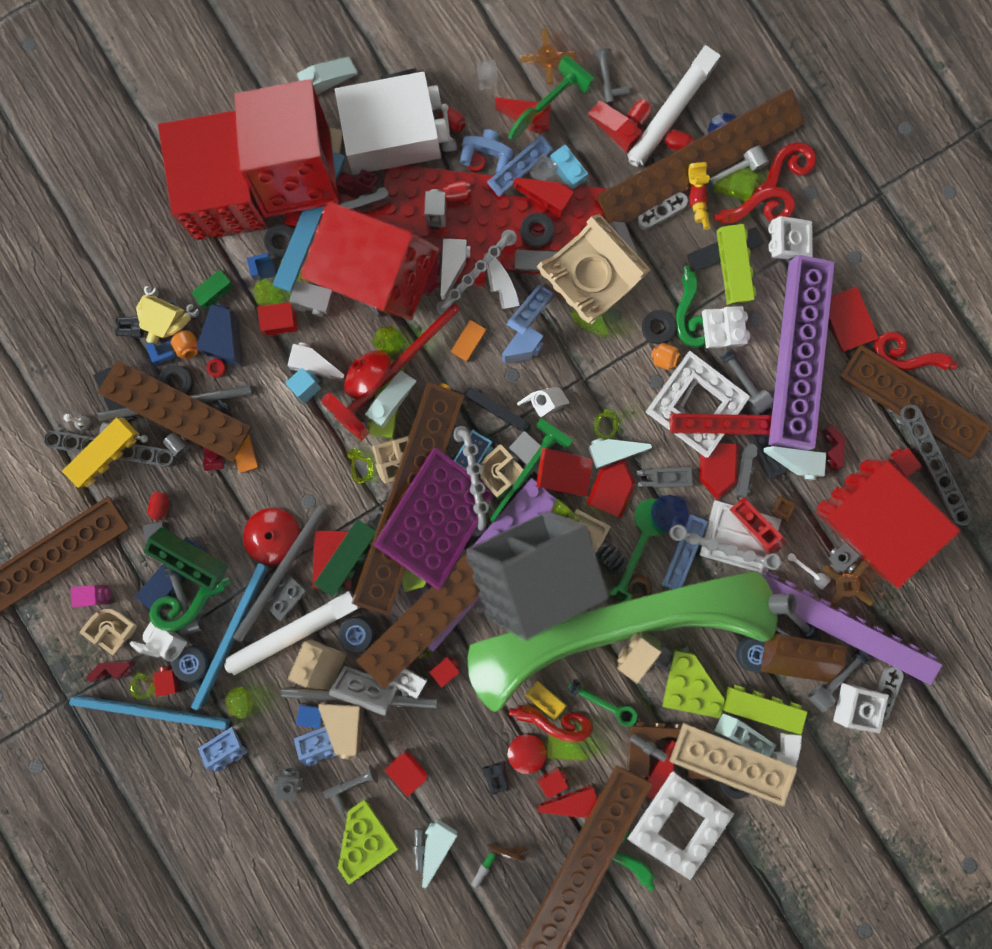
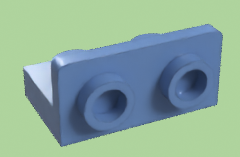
M232 727L198 748L206 769L212 772L222 771L226 768V765L241 759L248 752L241 745L238 735Z
M326 727L294 738L299 761L304 765L312 766L321 759H329L336 756Z

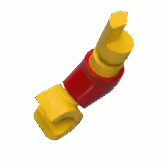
M707 162L693 163L689 166V180L692 184L689 196L690 207L696 213L694 215L695 222H703L704 229L709 230L711 226L708 212L706 211L708 205L706 184L709 182L710 176L706 175Z

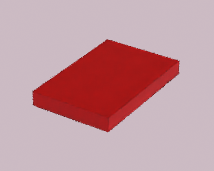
M858 287L831 296L828 321L841 353L879 339Z
M542 448L536 487L587 497L593 459Z
M315 531L312 589H320L314 585V582L348 532ZM348 578L345 582V590H352V579Z

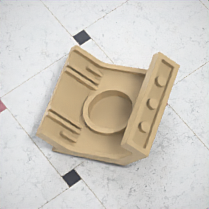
M600 214L590 217L587 221L588 225L579 235L554 256L541 261L537 266L541 275L553 284L554 289L564 296L566 302L571 307H574L579 313L580 318L591 324L630 292L651 270Z

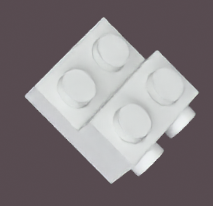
M783 216L772 220L768 230L772 234L769 251L772 252L773 258L790 259L795 258L797 255L812 257V221Z
M743 306L705 309L702 311L706 348L741 347L748 344L750 332L746 330L745 326L748 315L743 310Z

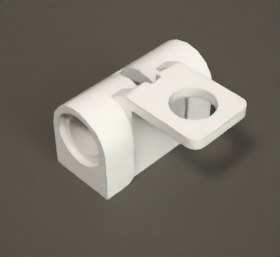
M551 387L535 391L517 403L520 406L532 400L540 417L557 412L569 404V401L560 388Z
M151 622L143 634V640L146 645L134 641L130 642V645L138 652L154 657L162 656L167 661H173L178 658L187 644V641L176 632L162 631Z
M405 668L391 683L398 686L402 696L407 697L409 694L417 699L427 680Z

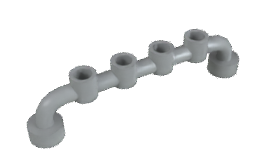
M504 231L501 235V240L495 246L489 248L488 254L482 260L476 262L475 268L468 275L463 276L462 282L457 288L450 290L449 296L437 304L436 309L440 315L455 300L461 298L462 292L468 286L474 284V279L481 272L487 270L488 264L494 258L500 256L501 250L506 245L510 246L516 242L517 235L514 231Z
M459 426L453 429L452 438L456 442L464 441L465 443L463 454L467 457L469 465L466 471L471 476L472 485L470 492L474 495L476 503L473 509L478 514L479 521L472 535L477 537L482 536L486 531L485 513L489 510V506L486 502H483L482 493L485 491V485L479 482L478 474L482 471L481 465L476 463L475 460L478 447L472 444L467 428Z
M675 525L669 531L670 537L675 541L686 540L690 545L699 544L705 546L710 551L718 550L724 552L726 556H738L746 562L754 561L764 564L770 570L779 568L781 564V559L776 554H768L764 557L755 554L752 550L745 551L738 549L732 544L718 543L716 539H705L697 533H686V529L682 525Z

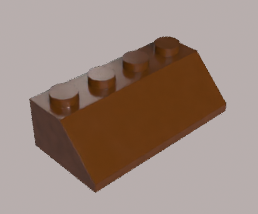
M774 634L770 641L765 642L761 671L831 683L845 667L848 647Z

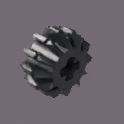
M604 543L595 553L599 563L612 574L618 575L628 565L624 554L611 543Z

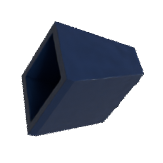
M211 304L196 348L208 357L218 358L242 367L243 358L239 319L234 315L233 311L229 310L228 306L222 304L215 306Z

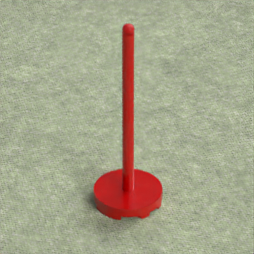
M456 303L452 304L391 364L386 378L372 393L363 398L356 399L347 408L334 395L328 392L320 400L324 407L358 440L362 441L370 432L354 414L459 312L460 306Z

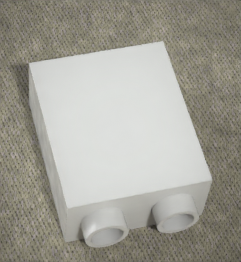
M425 72L335 88L345 150L352 175L359 174L362 169L371 172L441 158L439 143L448 142L447 129L444 118L434 120L432 110L441 109L440 95L437 85L427 87Z

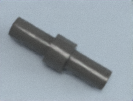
M635 734L631 735L629 740L641 747L643 752L648 755L652 754L663 762L666 760L668 755L656 748L655 744L649 740L645 741Z
M422 828L414 829L415 844L413 845V854L415 855V870L420 871L423 870L425 845L422 843Z

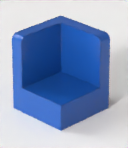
M269 253L247 258L250 275L254 281L276 276L273 258Z
M171 340L159 345L153 342L146 345L152 363L157 366L179 358L171 345Z
M300 704L296 725L319 728L322 719L319 705Z

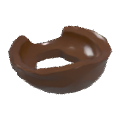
M633 574L628 584L627 593L633 595L631 591L633 584L641 582L646 587L647 594L645 597L650 596L652 593L650 579L644 574ZM633 595L631 600L639 599V597Z

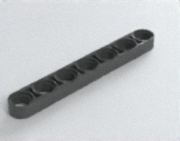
M905 405L900 411L901 418L951 519L959 525L968 524L972 518L971 512L920 409L915 405ZM908 408L915 410V416L912 419H908L905 415V411ZM917 425H921L924 428L921 436L914 434V428ZM926 442L932 444V450L929 453H925L922 449L923 444ZM935 459H938L941 463V467L938 470L931 468V462ZM945 476L948 477V486L941 487L939 484L940 479ZM956 494L958 501L955 504H950L948 502L949 495ZM959 511L966 513L964 521L960 522L957 520L956 515Z
M49 431L44 435V443L47 447L81 453L87 447V443L95 439L94 437L58 431ZM52 435L58 436V442L55 445H51L49 442ZM71 438L77 440V445L74 448L68 446V441ZM137 444L131 446L133 449L131 457H126L123 450V455L119 458V460L162 467H170L176 461V457L169 450ZM150 450L152 457L150 460L145 461L143 459V452ZM169 453L171 459L168 463L164 464L161 461V457L163 454Z

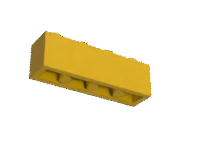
M124 417L115 418L62 472L77 488L91 486L96 481L95 477L99 473L103 474L108 470V464L111 461L119 459L123 455L122 451L126 447H131L137 441L135 438L139 433Z

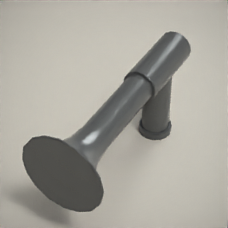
M602 48L593 52V55L597 56L600 60L606 104L614 103L613 96L630 94L629 86L612 89L608 68V55L612 52L611 48Z
M369 764V768L364 774L323 791L324 797L326 799L333 797L339 810L338 812H344L347 808L342 801L340 793L366 781H374L377 784L378 776L374 767Z

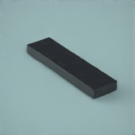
M757 226L747 230V248L752 250L764 244ZM718 242L687 255L694 272L721 262Z

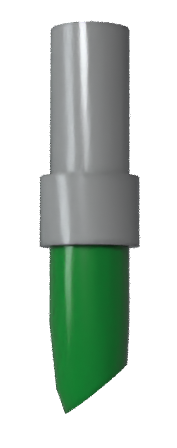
M489 854L484 863L481 864L477 875L471 883L473 887L478 889L482 880L488 874L496 854Z

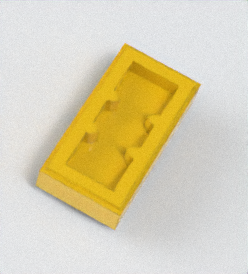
M538 680L524 694L554 721L567 706Z

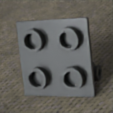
M286 572L265 606L281 621L287 617L286 615L291 609L295 608L294 605L298 604L297 601L303 595H306L307 589L302 585L300 586Z

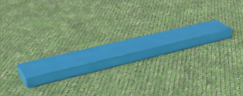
M333 152L337 181L346 158L344 155ZM324 206L302 211L274 279V287L292 292L314 239L316 229L323 217L322 209Z
M258 563L191 708L199 710L204 707L223 667L225 658H227L235 641L233 636L245 619L269 566Z
M81 695L72 697L69 704L224 730L230 725V720L226 718Z

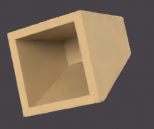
M313 639L305 641L288 680L307 688L330 690L339 675L347 654Z
M323 701L319 704V710L335 755H341L343 759H352L361 749L363 707L349 702Z

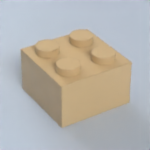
M646 631L634 633L629 640L631 641L627 648L624 646L618 654V670L636 683L640 681L661 653V642Z

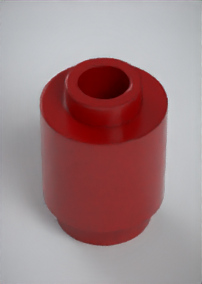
M641 99L634 104L626 117L638 128H641L651 114L652 106L646 100Z
M448 107L449 129L454 133L461 132L466 125L465 117L452 107ZM442 110L438 114V119L444 118Z
M672 129V132L667 133L664 143L668 144L667 148L677 151L693 142L694 137L689 136L690 134Z
M466 180L451 182L443 186L446 201L451 200V202L469 199V195L472 194L470 183H466Z
M153 492V496H150L147 515H150V519L162 521V518L167 517L170 502L168 494Z

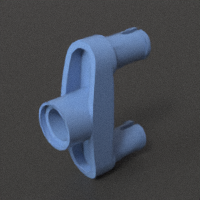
M484 130L483 137H464L460 163L470 166L474 150L499 158L496 169L497 174L512 161L514 152L511 148L499 143L500 134L498 132Z

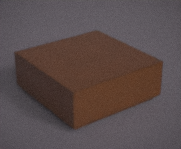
M780 495L770 513L784 522H788L797 505Z

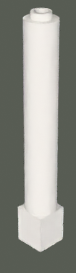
M706 45L703 47L688 72L629 152V162L633 166L644 165L702 82L707 79L717 65L721 55Z
M352 591L342 594L318 609L225 658L226 663H224L226 671L229 674L236 675L359 609V606L351 604L354 597Z

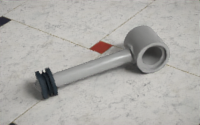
M758 145L744 154L745 161L710 178L706 184L707 192L714 189V184L748 167L752 172L765 167L769 160L761 146Z

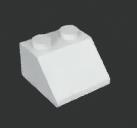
M842 683L833 721L848 728L880 733L889 695Z

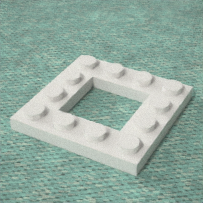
M689 351L650 404L646 413L670 430L669 414H682L674 408V405L692 380H695L722 401L714 414L738 415L750 396ZM724 434L675 435L707 458Z
M672 771L628 839L691 880L734 813ZM679 801L705 818L684 851L658 834Z

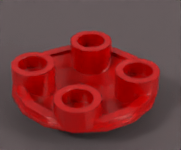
M525 733L516 737L508 748L509 763L520 773L530 774L538 771L546 760L544 744L534 735Z

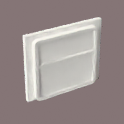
M714 500L704 538L716 539L718 543L725 545L732 544L741 550H752L755 554L764 557L768 555L731 513L729 509L733 505ZM761 514L777 531L779 530L781 519ZM705 546L701 547L699 556L751 571H759V573L764 572L767 574L768 572L764 564L754 561L746 562L741 557L726 556L724 552L718 550L710 551Z

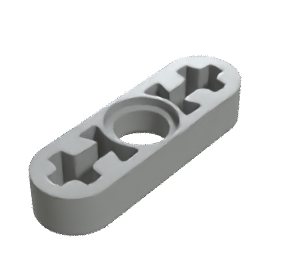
M678 192L660 205L643 213L638 217V226L641 229L648 230L681 212L687 205V196L684 193ZM676 198L678 201L682 200L681 206L679 204H676L673 206V208H671V205L675 203ZM665 207L668 213L664 216L659 215L657 209ZM652 214H654V217L650 219L649 224L647 222H642L644 216L647 219L651 217Z
M888 666L883 670L876 689L877 692L881 693L885 688L891 691L883 721H886L890 716L903 680V672L893 666ZM894 672V674L897 675L896 679L892 678L891 680V676H889V673ZM885 682L894 684V687L886 685Z

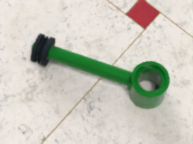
M575 679L569 684L568 694H573V697L578 694L614 713L622 726L630 727L635 724L637 714L631 706L621 705L618 707L580 687L581 683L575 682ZM624 711H630L632 714L631 718L627 721L621 719V714Z

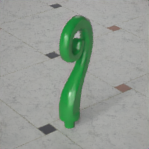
M690 266L682 268L684 275L681 276L684 286V294L676 312V332L684 344L693 348H699L706 345L705 333L701 337L694 338L688 334L685 327V317L698 288L696 272H691ZM694 316L690 319L688 323L690 332L696 330L697 324L703 325V316Z
M224 578L212 592L201 587L189 610L177 620H163L160 616V609L165 605H171L172 610L168 613L169 618H175L181 612V603L172 596L159 598L150 609L151 623L162 631H176L186 627L196 618L211 596L225 591L224 587L230 585L229 578Z
M630 827L621 844L628 839L630 834ZM618 851L615 853L612 861L632 870L641 885H646L649 891L656 888L653 883L655 876L644 862Z

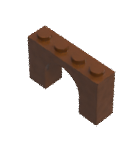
M636 721L634 725L629 727L627 770L637 775L649 776L650 755L643 752L641 747L629 740L632 734L645 741L649 740L654 744L664 737H675L678 739L683 724L673 723V726H665L663 722H654L653 725H646L644 721ZM693 724V727L710 733L707 728H704V725ZM685 768V775L688 778L708 779V776Z

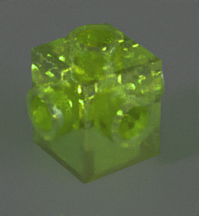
M265 278L255 284L252 292L256 295L254 299L261 306L264 304H278L283 297L279 292L280 288L273 286L274 280L270 282Z
M393 325L379 328L375 332L376 336L371 341L377 350L385 351L390 357L397 354L406 343Z

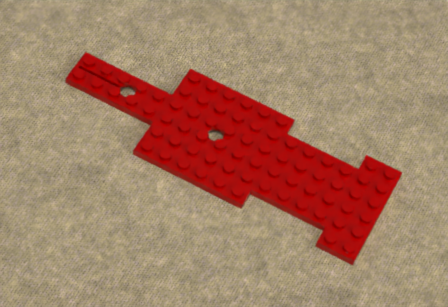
M403 165L386 169L384 188L387 189L390 197L389 204L361 214L417 235L438 247V252L442 255L443 239L466 240L467 246H470V258H466V265L455 284H460L463 276L468 275L475 268L476 262L482 260L484 254L488 253L489 248L495 246L501 240V235L506 230L514 231L517 235V240L513 245H506L501 250L500 256L496 259L506 271L541 275L540 271L515 270L516 250L559 252L581 233L588 225L587 221L590 217L600 214L606 220L596 195L607 189L578 185L572 190L574 192L573 199L560 217L531 198L508 195L498 196L487 183L493 175ZM466 180V183H470L472 191L469 199L451 202V200L446 201V227H442L438 231H432L427 226L425 219L426 191L438 189L444 192L443 186L448 185V183ZM338 194L339 203L337 205L347 200H356L360 196ZM302 211L286 213L284 225L296 228ZM532 213H543L554 224L552 240L546 246L540 248L527 245L520 233L523 220ZM536 223L531 226L530 232L533 236L540 237L544 234L545 229L543 225ZM486 271L481 272L474 279L475 281L472 286H485Z

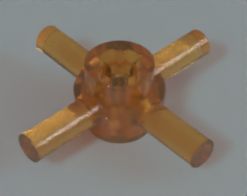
M544 28L541 30L543 46L537 51V54L520 55L519 57L520 63L538 62L545 69L546 84L552 85L554 84L552 67L565 55L572 59L576 57L575 50L558 52L554 46L550 45L549 30Z
M863 560L852 574L840 575L827 564L822 568L824 573L836 581L837 593L829 601L832 603L831 607L835 608L844 596L851 597L854 595L869 606L874 603V599L860 590V582L858 580L869 567L866 561ZM844 582H852L851 589L849 587L847 589L844 588Z

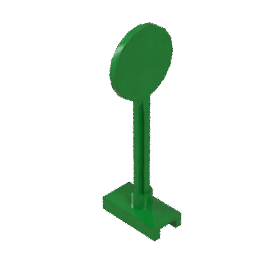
M565 55L561 59L557 70L564 76L563 81L543 98L535 108H528L518 118L511 128L508 138L514 141L520 137L534 117L573 84L586 94L590 90L589 85L594 80V77L568 55Z
M541 418L536 427L546 434L542 440L543 443L491 517V522L496 520L515 491L523 485L541 458L542 448H551L557 442L568 449L573 441L571 438Z
M647 499L635 509L634 521L636 527L641 532V536L621 581L618 582L616 587L607 591L608 599L606 600L615 597L619 604L631 600L633 595L627 593L628 584L649 536H660L667 532L671 526V511L661 500Z

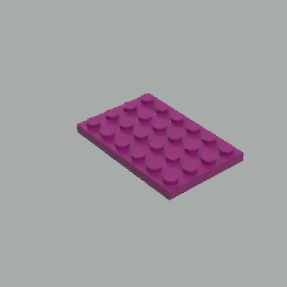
M437 448L432 449L374 543V546L434 588L440 589L479 523L478 514L473 509L476 504L475 498L470 492L472 485L471 476L467 474L463 467ZM485 485L482 498L483 502H486L489 506L494 494Z

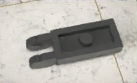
M754 444L743 448L735 497L738 498L746 497L751 491L749 479L750 475L752 476L754 472L752 461L757 456V447Z
M692 467L653 468L652 470L637 471V475L653 476V482L641 481L638 483V487H692Z

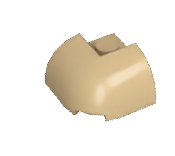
M409 436L372 446L377 463L375 464L376 469L384 483L394 481Z
M500 444L481 462L482 471L480 475L490 491L497 498H501L511 491L523 469Z
M104 609L96 612L79 633L93 644H99L111 655H116L127 639L132 637L137 625L114 609Z

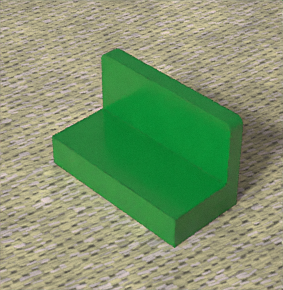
M218 270L192 291V295L200 306L207 310L211 304H215L235 286L221 270Z

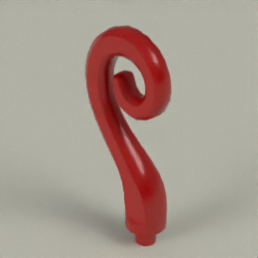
M800 142L783 147L775 156L767 179L754 188V193L750 197L763 189L777 187L782 164L793 153L803 154L807 159V164L805 167H799L797 165L799 156L794 155L789 159L788 166L790 171L798 176L810 173L817 161L813 148Z
M766 188L750 197L741 206L734 209H723L719 214H714L713 220L720 221L721 225L733 224L746 217L762 201L772 197L782 198L785 202V209L782 213L778 215L772 213V210L779 205L777 200L769 201L764 207L766 219L772 222V220L780 216L791 217L795 209V199L791 192L784 188Z
M898 332L883 333L874 344L875 354L902 371L928 365L943 370L948 368L955 370L958 363L952 361V356L937 352L927 353L905 361L892 359L886 354L884 349L888 341L895 340L899 344L898 349L890 350L891 356L900 357L906 353L908 348L906 338Z
M518 705V708H510L509 716H516L517 721L533 723L546 733L562 741L581 742L588 739L593 732V725L590 719L580 713H566L561 719V726L563 728L561 729L533 707ZM576 721L580 723L583 729L575 732L576 726L570 722Z

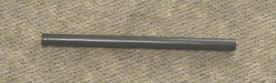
M251 385L191 395L190 397L206 403L219 399L252 394ZM127 408L98 412V420L102 422L113 420L117 417H129L139 414Z
M318 505L233 638L242 642L327 511L325 508Z
M282 688L281 697L347 702L329 695L330 691ZM394 696L390 705L437 709L438 699Z

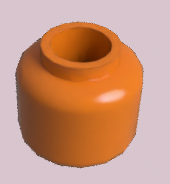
M181 330L173 336L171 345L178 357L191 359L197 355L199 351L196 348L198 341L191 331Z
M661 343L658 348L654 347L651 358L654 359V365L666 370H671L673 367L676 368L681 357L677 347Z

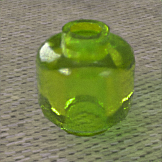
M243 687L230 690L225 697L227 710L231 716L244 718L253 709L250 692L244 690Z

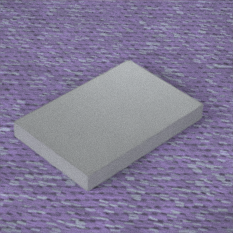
M344 666L330 689L329 695L385 715L398 690V686L390 683L383 689L371 675Z

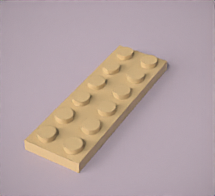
M684 723L670 758L672 763L781 806L785 804L797 770L792 765Z

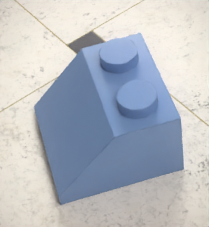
M531 327L528 328L524 335L517 332L502 353V362L507 364L530 360L534 355L538 356L544 344L542 342L543 335Z

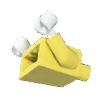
M150 286L144 288L146 295L142 296L136 307L140 328L149 332L146 341L158 344L160 337L165 338L175 335L191 320L190 317L196 318L199 315V309H196L193 313L190 312L193 309L192 304L187 306V313H184L185 310L157 298L159 294L157 289L154 288L151 292Z

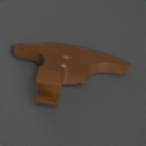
M493 843L487 844L491 850L517 861H524L526 859L521 853L524 850L528 851V849L519 845L514 849L497 846Z

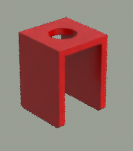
M290 302L257 307L260 331L265 336L298 331L296 312L291 307Z
M407 749L385 769V772L406 796L412 794L422 785L428 776L427 772Z

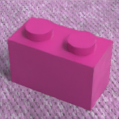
M108 585L71 587L72 607L109 604V600H111V590Z

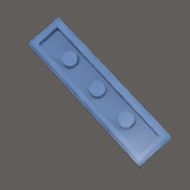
M542 135L539 136L488 180L487 183L498 196H501L513 185L515 178L523 177L546 157L553 148Z
M539 284L509 319L507 325L524 335L555 294Z
M690 515L685 525L686 533H697L700 537H703L708 521ZM686 540L679 541L661 586L671 590L683 587L699 544L690 545Z

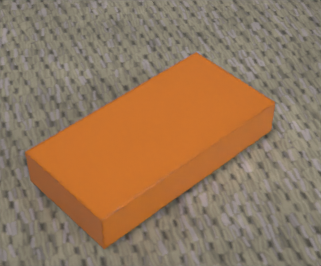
M470 320L450 352L467 362L485 334L486 329Z
M250 434L235 458L239 473L259 468Z

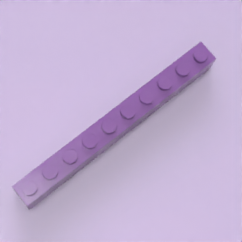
M770 571L768 574L761 572L773 594H793L797 602L795 612L805 622L929 685L934 681L942 666L937 661V656L930 652H926V654L920 652V648L912 643L908 645L902 643L903 639L894 634L890 636L884 634V629L873 625V627L867 625V621L859 616L855 618L849 616L850 612L841 607H838V609L831 607L832 603L823 598L820 601L813 598V593L805 589L803 591L796 589L797 585L788 580L785 583L778 580L779 576Z

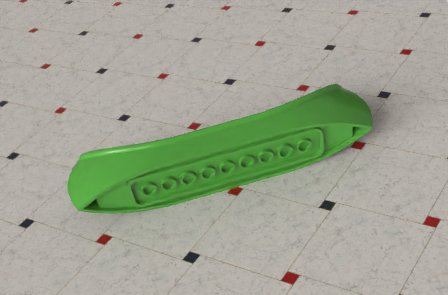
M759 571L698 583L577 614L527 641L516 637L510 632L470 645L468 654L469 677L478 697L490 710L497 712L502 710L510 697L526 680L554 661L577 652L628 640L634 633L646 631L651 634L662 630L683 627H712L739 633L761 642H767L774 637L777 624V614L771 613L769 609V598L773 593Z

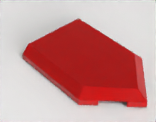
M718 443L709 457L706 458L700 454L699 481L710 491L716 500H719L738 483V444Z
M626 459L600 469L586 505L617 518H622L636 484Z

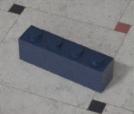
M192 537L184 539L207 554L209 553ZM164 564L161 565L135 595L148 609H151L153 603L159 598L176 595L170 576H165L163 568L166 565ZM178 573L181 584L184 582V580H189L187 577Z

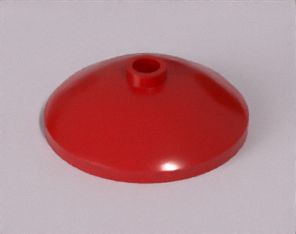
M372 350L358 357L351 364L345 376V393L353 399L363 398L372 393L384 381L391 366L390 356L383 350Z
M266 508L256 512L247 521L243 531V543L247 553L255 561L264 565H279L301 531L296 519L290 513L278 508ZM269 532L272 534V538L270 540L266 538V535Z

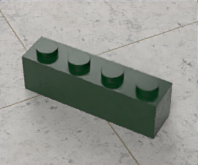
M357 519L314 582V585L331 597L340 596L346 588L344 584L347 579L351 580L357 572L355 569L359 562L362 563L367 557L368 553L366 551L373 542L376 530Z
M160 527L148 538L143 551L145 554L211 592L223 580L228 569V565L163 527Z

